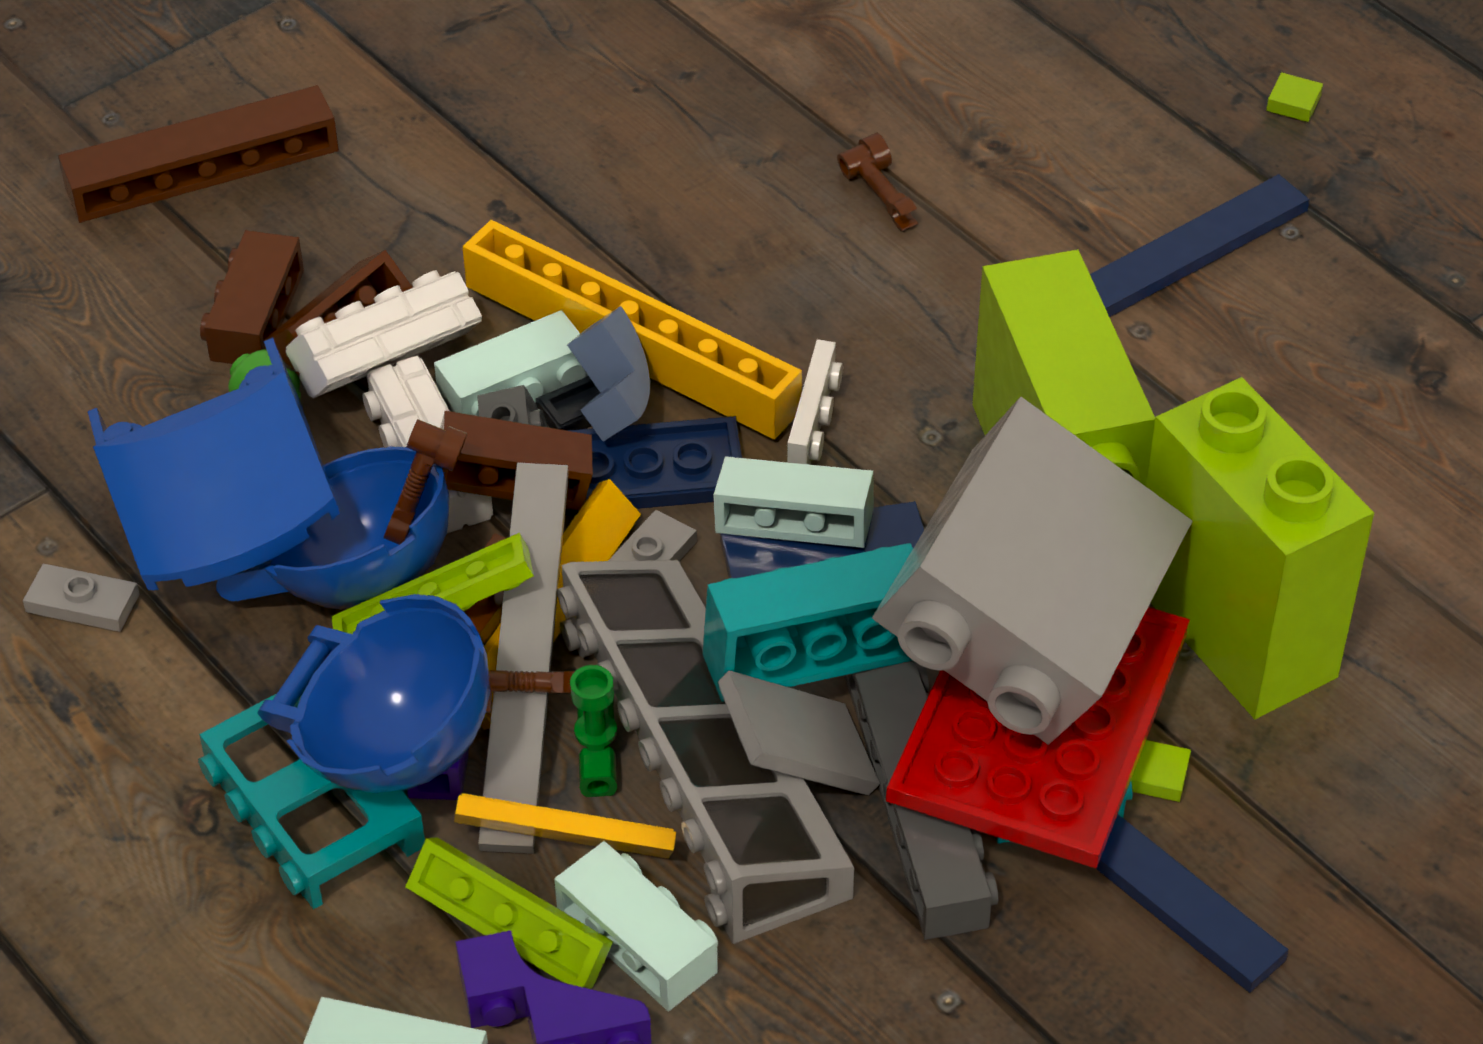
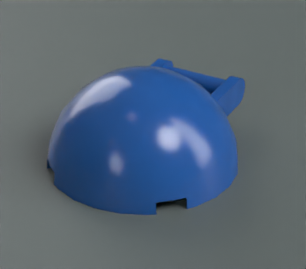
M394 446L367 449L340 457L323 465L340 514L332 520L329 512H327L306 528L310 537L290 550L253 568L218 579L216 583L217 592L226 600L241 601L289 591L298 598L325 608L349 609L423 576L435 562L448 529L450 495L442 468L433 464L413 523L409 526L408 536L399 545L384 539V535L403 490L416 451L406 447Z
M412 594L380 600V604L385 611L359 622L353 634L316 625L308 636L309 647L274 699L263 702L257 712L258 715L272 727L291 733L292 740H287V743L301 761L315 773L337 785L352 790L370 793L405 790L427 783L441 775L455 764L473 743L486 713L490 696L487 653L477 629L471 619L456 604L440 597ZM299 698H300L298 707H294L295 704L297 703V701H298Z

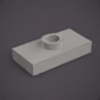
M655 510L608 561H680L697 542V530ZM655 573L597 574V577H609L598 578L599 585L630 601L648 596L655 588ZM618 575H641V576L619 577Z
M43 563L23 599V604L27 613L121 632L140 593L136 582Z

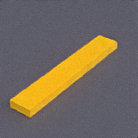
M611 479L598 483L563 533L558 589L563 587L562 565L570 562L608 561L641 515ZM597 574L579 576L587 592L596 581ZM558 597L553 642L561 632L560 622L566 620ZM501 623L484 646L487 653L488 670H496ZM492 705L491 713H485L481 724L484 730L490 729Z

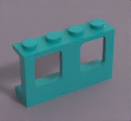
M276 694L265 700H273ZM299 698V700L297 701V703L295 704L294 707H298L300 698ZM265 700L199 734L204 756L199 758L198 762L206 780L212 787L220 784L226 792L225 800L238 822L247 820L253 828L251 830L252 837L259 851L265 858L274 856L280 864L279 872L288 890L293 895L301 892L313 910L323 905L320 885L395 843L398 844L407 857L422 849L425 842L422 815L402 790L381 793L352 790L319 776L305 765L301 759L260 781H248L225 752V749L228 745L268 725L257 713ZM333 788L343 789L368 822L363 827L316 853L305 854L301 852L278 822L279 819Z

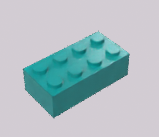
M911 543L892 547H880L873 551L839 558L832 557L819 562L790 568H778L766 573L741 578H729L721 582L707 584L702 654L721 701H724L718 681L729 670L782 686L792 687L913 661L902 650L898 637L872 619L912 552L913 547Z

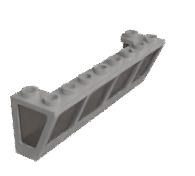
M679 561L570 562L562 565L563 587L557 589V596L566 618L565 621L560 622L563 641L569 651L577 650L582 658L594 654L598 661L597 665L606 668L612 674L614 693L619 700L617 707L622 724L627 732L635 730L640 739L638 747L645 767L649 772L657 771L661 779V794L670 812L678 810L683 820L681 823L682 832L692 853L700 851L705 861L704 872L711 889V894L705 895L704 899L712 923L716 927L723 925L732 944L853 899L854 866L805 780L750 764L725 701L720 699L702 654L706 608Z

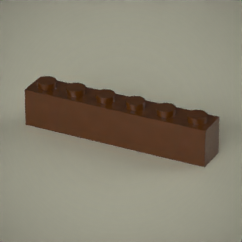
M315 85L58 155L66 192L77 219L81 223L339 151L334 115L319 86Z

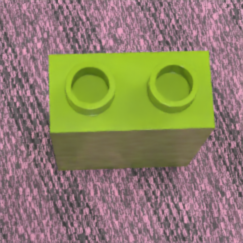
M1079 249L982 266L972 405L984 435L1022 397L1146 486L1155 416Z
M1243 377L1156 416L1146 487L1193 521L1150 603L1157 610L1190 619L1185 642L1255 720L1338 678L1374 512Z

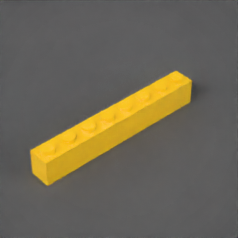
M490 220L462 246L466 287L534 321L562 310L579 333H582L586 328L621 306L640 339L651 379L727 417L736 416L737 422L774 440L795 418L802 394V370L493 220Z

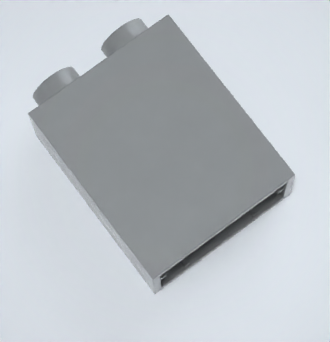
M1020 397L973 448L872 619L898 637L902 650L913 661L929 669L946 671L988 702L991 713L1001 724L1018 733L1034 734L1049 745L1102 697L1193 520L1027 400Z

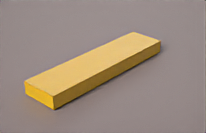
M464 793L458 796L454 823L590 846H598L605 841L614 850L669 859L674 850L676 832L670 828Z

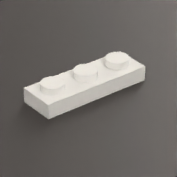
M818 339L816 341L788 440V463L811 465L812 460L820 461L824 443V432H821L820 428L821 425H830L834 398L829 396L831 391H839L843 373V363L835 362L836 342Z

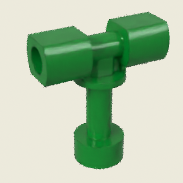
M586 665L577 669L570 679L571 699L577 707V721L574 726V733L577 741L586 747L579 753L580 792L585 797L613 796L617 790L616 754L611 747H607L617 735V725L614 720L613 677L602 666Z

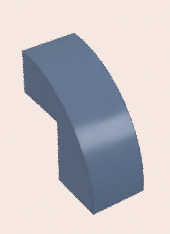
M620 306L586 328L567 344L600 391L596 397L581 409V412L602 441L607 440L637 421L647 407L650 394L649 369L642 344L630 319Z

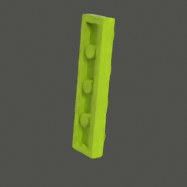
M519 532L333 615V629L353 634L359 622L385 611L380 604V600L412 594L437 596L456 604L462 611H465L482 599L500 591L512 590L521 585L523 581L534 577L529 548Z
M438 837L426 838L405 888L483 935L511 930L513 941L520 957L566 984L592 989L613 944V941Z

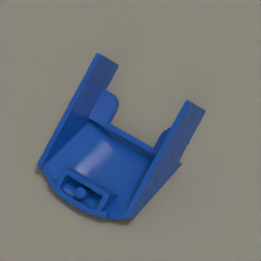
M273 338L264 341L272 365L258 366L250 370L238 389L142 427L136 423L118 422L107 428L98 408L88 411L96 445L93 446L140 575L148 590H159L157 581L182 579L185 587L212 582L248 570L271 560L308 539L310 536L306 528L327 512H329L332 520L340 514L300 399Z

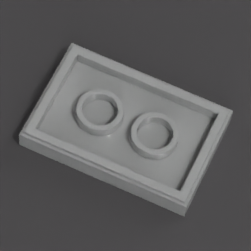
M730 670L718 681L720 691L751 765L869 795L880 785L845 703Z

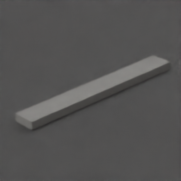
M517 463L510 536L519 532L529 548L534 577L523 581L521 585L512 590L504 591L496 670L508 672L528 671L529 673L531 671L534 673L536 671L551 672L558 597L557 589L559 586L569 478L568 465ZM530 691L494 692L483 797L538 806L549 693H536L535 691L533 693ZM480 827L478 844L480 851L534 854L535 836Z

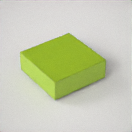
M1281 72L1268 98L1266 111L1309 122L1322 95L1323 83Z
M1146 740L1131 778L1133 792L1180 802L1191 749Z

